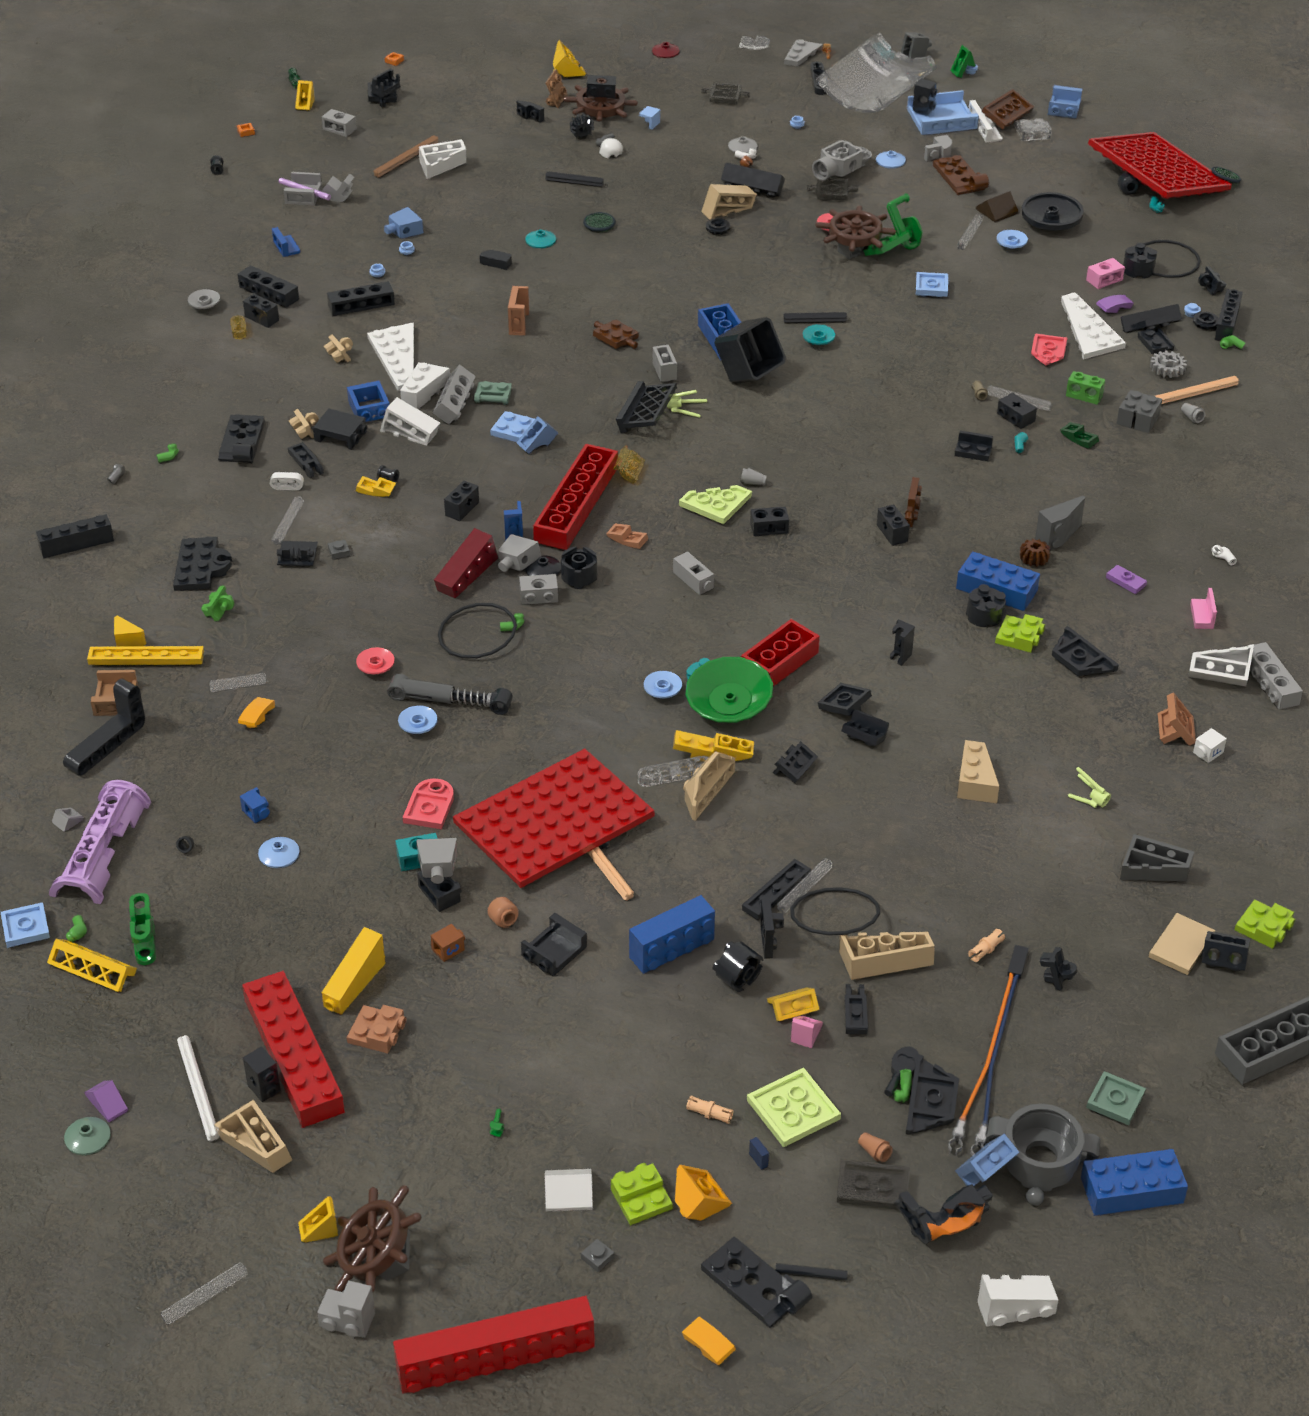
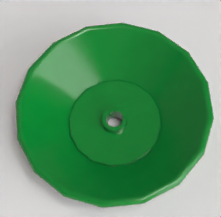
M721 657L707 661L694 670L687 681L685 696L690 707L703 718L719 723H736L753 718L766 708L773 696V682L768 671L755 661L742 657Z

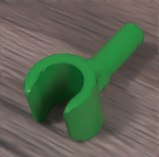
M496 1109L495 1118L490 1122V1134L501 1137L504 1131V1124L499 1123L501 1109Z

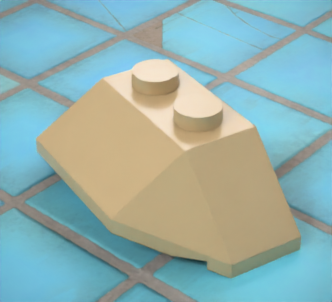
M715 751L700 768L695 770L691 779L685 782L683 787L685 802L692 820L696 821L734 774V757Z

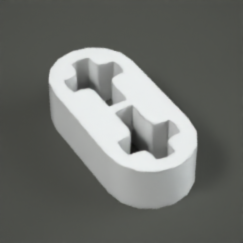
M276 472L271 476L270 486L275 490L296 491L303 487L304 478L299 473Z

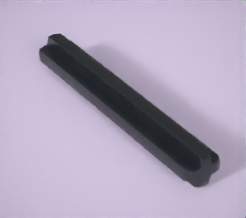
M546 172L545 179L548 181L602 187L604 184V179L599 177Z
M784 313L783 321L785 323L846 322L847 313Z

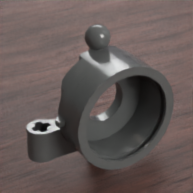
M1032 1104L1017 1110L1010 1119L996 1116L989 1120L986 1142L989 1143L1005 1134L1019 1151L1017 1155L1006 1163V1167L1017 1180L1022 1182V1186L1029 1189L1026 1193V1199L1033 1206L1042 1204L1044 1201L1043 1191H1051L1052 1188L1069 1182L1078 1169L1080 1161L1084 1163V1161L1099 1159L1101 1139L1095 1134L1083 1133L1082 1127L1076 1118L1060 1107L1049 1104ZM1034 1146H1044L1054 1152L1057 1160L1056 1162L1036 1161L1027 1157L1026 1151Z

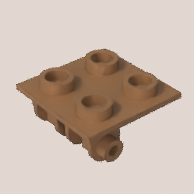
M555 69L546 81L550 92L549 97L546 99V104L548 106L556 105V108H558L564 97L567 96V90L561 81L560 74Z

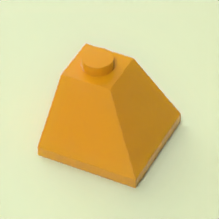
M681 1164L677 1167L675 1202L680 1208V1213L685 1218L701 1221L732 1204L708 1170Z

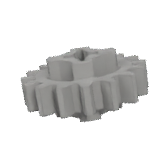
M1159 351L1158 354H1154L1151 357L1150 368H1153L1152 371L1157 372V375L1161 374L1163 377H1166V375L1170 378L1172 376L1178 377L1179 374L1183 375V372L1186 371L1187 360H1184V356L1180 357V354H1176L1174 351L1171 353Z

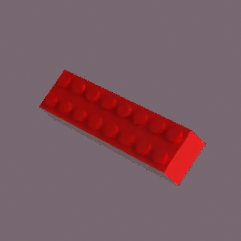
M590 444L584 445L534 523V541L559 549L567 550L618 469L617 450Z
M284 970L242 984L245 1003L268 1054L277 1063L279 1078L301 1127L304 1128L345 1113L342 1093Z
M587 1295L393 1341L396 1369L402 1394L408 1392L415 1393L424 1388L440 1387L445 1383L457 1380L464 1381L470 1377L489 1375L495 1371L514 1369L520 1365L535 1364L545 1359L560 1358L566 1354L585 1352L595 1348L594 1318Z

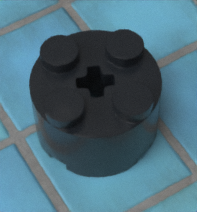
M1137 243L1136 246L1127 248L1123 262L1125 267L1124 273L1132 278L1142 276L1143 279L1152 276L1155 269L1157 251L1146 247L1143 243Z
M571 547L565 550L561 555V579L575 589H582L584 586L596 581V553L587 547H583V549Z
M986 584L979 585V588L972 590L969 594L966 609L969 622L978 627L998 625L1003 619L1006 603L1005 593L990 588Z
M731 941L726 945L724 954L714 963L712 969L723 982L735 991L741 992L744 990L742 987L745 984L750 986L757 979L763 967L760 961L764 960L761 955L741 941L734 943Z

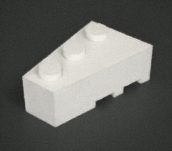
M462 139L419 146V161L426 178H432L466 163V147Z
M418 362L400 390L401 400L419 409L431 400L432 395L441 392V389L449 379L450 368Z
M397 397L386 409L380 432L385 433L388 431L393 433L394 436L408 437L410 441L427 446L436 436L440 422Z
M1254 644L1238 648L1231 647L1223 650L1194 652L1188 677L1246 687Z
M982 1275L978 1305L986 1327L993 1325L1002 1326L1009 1322H1024L1030 1318L1049 1317L1052 1314H1056L1058 1297L1049 1276L1022 1275L1021 1279H1010L1009 1275H1002L1001 1279H990L989 1275Z

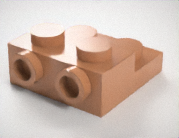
M363 1005L346 1037L347 1043L388 1054L391 1047L395 1046L400 1029L403 1030L405 1027L406 1017H404V1010L383 1005L381 1009Z

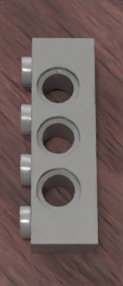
M459 364L450 374L433 414L448 425L453 420L456 421L461 415L459 411L466 404L464 401L470 395L469 391L474 386L475 375Z
M1266 642L1255 644L1250 671L1252 676L1261 685V688L1268 694L1271 702L1279 710L1300 705L1303 690Z

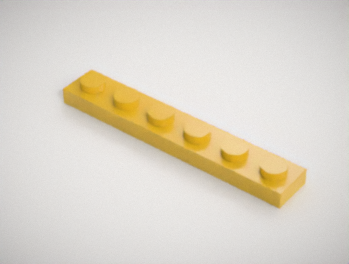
M90 647L87 662L88 665L202 664L204 647Z

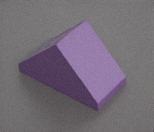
M112 1080L103 1081L84 1092L85 1096L108 1123L128 1111Z

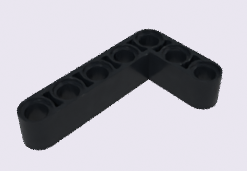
M123 678L115 683L113 693L118 714L67 753L63 760L64 767L78 775H84L143 727L145 714L138 686Z

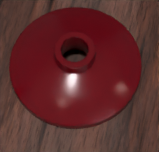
M669 42L657 44L652 48L653 55L659 58H672L680 52L678 46Z

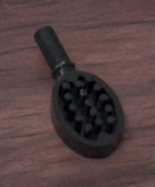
M903 1047L894 1054L891 1062V1072L893 1075L884 1090L887 1096H892L900 1083V1070L909 1069L912 1076L914 1075L917 1054H919L915 1048Z

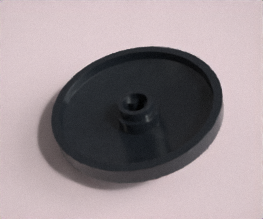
M1054 192L1038 193L1028 197L1023 202L1021 210L1023 218L1029 224L1041 229L1054 231L1066 230L1077 226L1082 221L1084 212L1079 201L1068 195Z

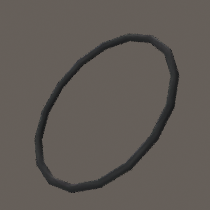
M1153 240L1143 243L1145 246L1153 243L1177 244L1193 252L1198 260L1196 267L1189 272L1179 275H1165L1153 272L1155 276L1179 278L1190 275L1199 268L1201 262L1199 254L1186 244L1172 240Z
M475 603L463 606L450 613L440 625L438 638L440 645L449 654L460 658L477 659L492 655L505 648L514 638L517 624L514 615L507 608L494 603ZM477 606H492L504 610L511 617L513 622L511 636L503 645L490 652L478 655H462L451 651L443 643L441 633L444 625L452 616L465 609Z
M836 887L823 888L806 893L796 899L790 908L791 919L798 927L811 933L830 936L847 935L866 929L874 924L879 917L880 907L879 903L869 894L856 889ZM844 891L868 898L876 906V914L870 922L861 927L847 931L828 932L812 929L801 924L795 917L794 909L800 901L811 895L823 892Z

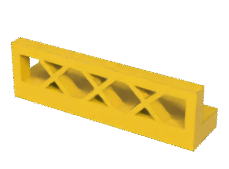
M55 939L47 961L48 964L117 992L122 991L126 977L135 976L137 970L136 967L63 939ZM59 949L64 951L67 959L61 963L55 961ZM81 958L85 966L79 970L75 968L73 960ZM99 965L102 974L94 977L91 971V967ZM113 972L120 974L116 985L111 983L108 976Z

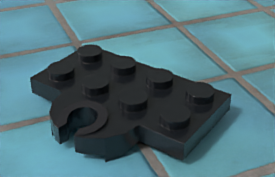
M218 537L182 539L173 582L174 591L211 589L213 577L226 576V572L232 567L231 562L233 561L231 554L227 550L218 548Z

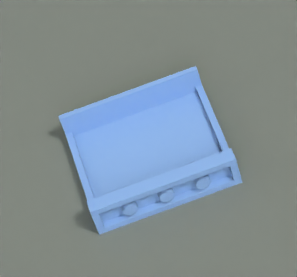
M963 90L937 93L935 97L936 107L928 115L913 111L914 96H908L907 110L921 135L978 128L979 116L977 113L971 114L963 100Z

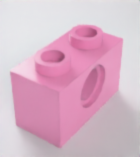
M1114 258L1089 266L1086 280L1097 289L1122 281L1125 267Z

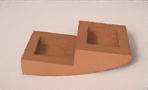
M615 523L606 533L612 540L640 549L648 540L647 533L634 532L631 530L630 525Z

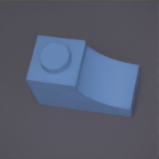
M537 416L516 443L530 454L538 446H548L558 432L550 424Z

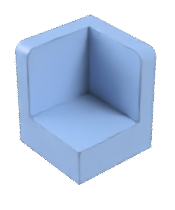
M647 106L640 112V117H644L645 121L649 122V129L655 128L660 123V109Z

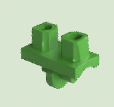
M220 586L216 592H211L209 604H204L201 610L206 617L212 616L214 621H219L224 612L231 610L235 603L232 599L233 597L227 595L226 587Z

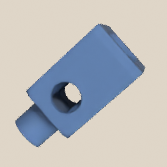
M406 207L389 216V224L384 226V231L387 235L394 233L399 238L419 235L423 233V220L409 207Z

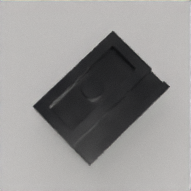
M1160 328L1138 332L1137 338L1152 355L1158 354L1159 351L1165 353L1167 350L1174 351L1175 345Z

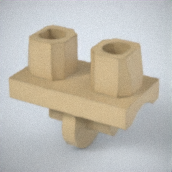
M333 334L330 335V342L324 345L327 353L332 356L336 363L343 359L347 363L351 361L346 351L351 350L353 341L345 337L339 342Z
M296 409L294 411L296 416L289 420L291 426L300 439L308 435L313 439L314 432L311 427L319 421L318 415L312 412L307 413L303 417L301 412Z

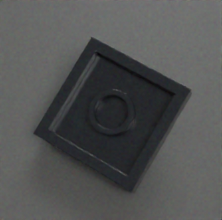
M840 683L817 703L819 709L849 716L856 709L861 711V705L872 694L870 689Z
M770 898L761 899L760 930L764 959L773 958V950L777 949L776 937H773L775 929L784 927L783 913H772Z

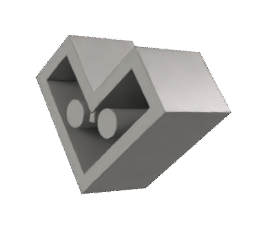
M348 1280L344 1292L327 1289L317 1312L319 1327L328 1331L343 1332L351 1337L359 1336L365 1338L375 1315L372 1286Z

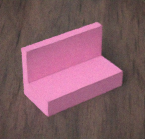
M1208 588L1206 599H1191L1190 606L1195 629H1214L1217 610L1213 590Z

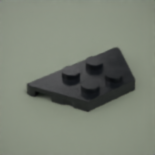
M1068 626L1065 627L1063 635L1058 640V644L1052 650V656L1077 676L1118 670V663Z
M917 1054L906 1127L907 1135L954 1122L959 1078L945 1072L937 1064L932 1065L927 1062L921 1054Z

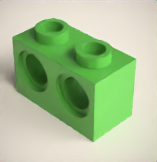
M1073 371L1068 379L1066 396L1098 405L1103 396L1105 379Z

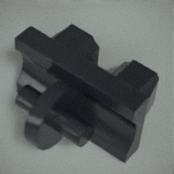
M1206 266L1205 273L1200 274L1198 278V283L1201 286H1205L1211 295H1216L1217 291L1223 292L1226 287V283L1220 280V275L1209 266Z
M1055 947L1053 953L1043 952L1040 964L1043 967H1050L1046 968L1044 972L1045 982L1054 983L1055 990L1062 991V983L1066 979L1071 980L1076 975L1077 966L1064 959L1063 951L1060 947Z

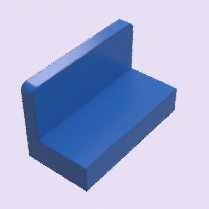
M278 227L272 228L273 242L283 257L300 253V249L291 235L283 236Z
M517 501V509L504 510L505 541L511 534L523 537L521 501Z

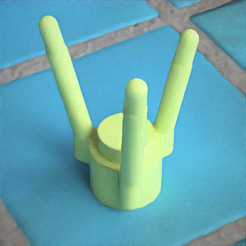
M696 390L674 393L667 408L671 409V412L700 418V414L678 409V407H682V403H706L707 399H682L681 396L697 393Z
M1077 767L1076 770L1080 773L1078 777L1093 789L1090 794L1092 800L1073 794H1068V797L1089 804L1094 808L1098 805L1102 808L1105 807L1111 798V794L1099 786L1080 767Z

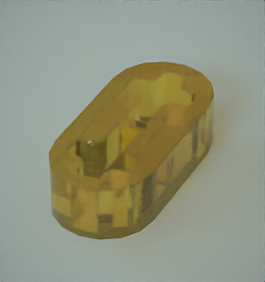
M240 315L231 317L230 323L233 338L244 339L247 336L245 318Z

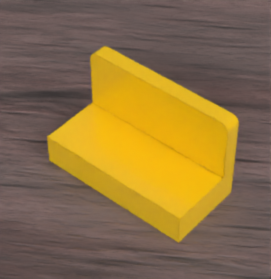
M806 987L767 998L768 1003L773 1004L777 1021L819 1010L814 988Z

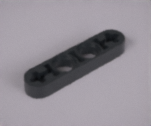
M812 62L810 71L814 93L825 95L827 93V82L824 65L822 62Z

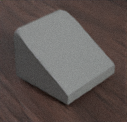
M71 807L56 809L52 823L62 831H67L81 822L84 817Z

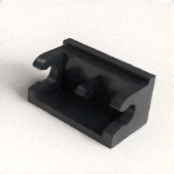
M390 68L372 78V93L385 97L401 88L399 73L396 74L395 79L393 69Z
M898 619L892 629V634H895L894 650L890 653V659L892 660L894 656H900L897 664L902 666L912 655L915 626Z

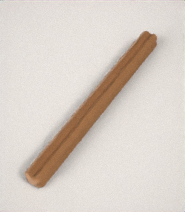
M433 135L376 168L374 176L379 178L419 154V146L437 144L439 142L438 137Z

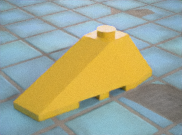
M558 41L553 60V66L558 74H562L564 77L584 76L586 74L584 68L578 66L580 63L575 59L570 49L561 41Z

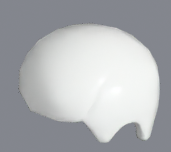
M608 138L602 142L599 153L605 158H609L611 155L617 157L622 154L623 146L620 141Z

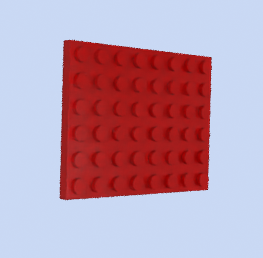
M1155 132L1090 138L1088 145L1093 147V150L1100 152L1103 157L1109 158L1112 163L1122 167V170L1129 172L1134 178L1139 179L1142 184L1149 186L1152 191L1158 192L1165 199L1194 194L1201 195L1202 193L1223 192L1230 190L1232 187L1231 183L1214 175L1210 169Z
M584 748L453 816V822L522 888L655 816V811Z

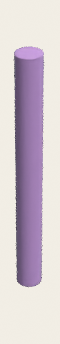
M284 178L279 179L280 184L291 188L312 189ZM315 190V196L330 200V194Z

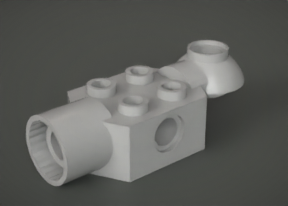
M840 140L821 149V158L814 161L812 171L819 180H826L833 175L843 177L864 166L870 160L872 153L866 148Z

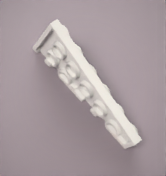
M1076 292L1061 297V303L1068 315V321L1071 323V329L1075 340L1079 344L1083 360L1126 347V342Z
M414 323L392 326L387 329L367 333L369 342L397 391L402 389L414 370Z

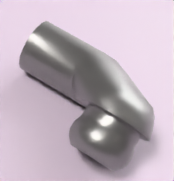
M115 464L113 472L107 480L111 484H115L119 477L125 473V467Z

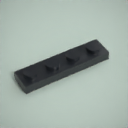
M796 859L792 860L742 904V911L759 920L761 918V899L770 898L772 909L810 875L811 868Z

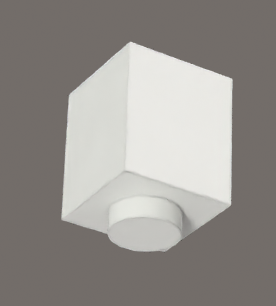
M1211 728L1196 738L1193 753L1209 763L1224 753L1227 738Z

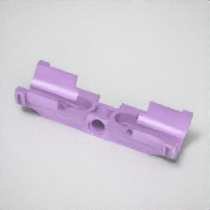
M112 780L102 787L98 796V801L100 802L89 820L83 836L62 876L54 880L49 890V896L57 897L60 889L64 885L81 887V890L86 892L94 903H102L104 899L102 892L110 878L107 867L115 853L112 848L107 847L113 836L123 837L129 823L131 828H135L143 809L149 808L151 801L143 789L124 780ZM110 800L117 801L114 804H107V802ZM87 858L85 862H77L78 859Z

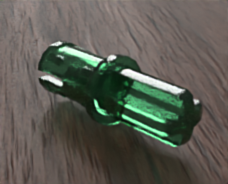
M290 68L288 70L289 81L294 88H297L300 76L295 68Z

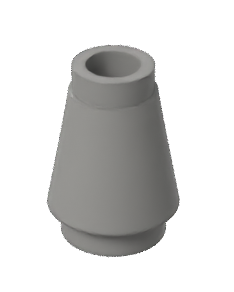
M1184 403L1181 407V411L1193 423H1200L1204 420L1206 414L1202 407Z
M743 468L740 482L746 485L764 486L767 475H763L750 468Z

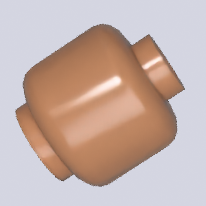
M506 897L494 899L488 907L489 918L502 928L513 925L519 915L517 906Z

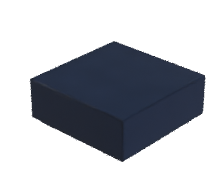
M759 1138L751 1139L749 1155L758 1167L763 1170L769 1165V1152Z

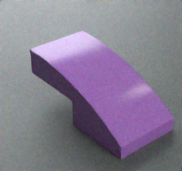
M1113 295L1097 301L1096 304L1105 312L1117 313L1119 308H1131L1133 302L1125 295Z

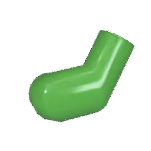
M1234 335L1224 337L1220 342V346L1223 349L1233 345L1242 349L1245 345L1244 341Z
M175 443L168 445L169 451L157 454L158 463L174 459L179 452Z
M522 613L514 614L517 624L516 630L525 622ZM512 621L500 622V631L513 630Z
M80 915L72 919L74 926L66 934L68 941L75 942L87 933L84 920Z
M909 1069L900 1070L901 1090H895L894 1100L896 1102L902 1101L905 1103L909 1100L912 1088V1074Z

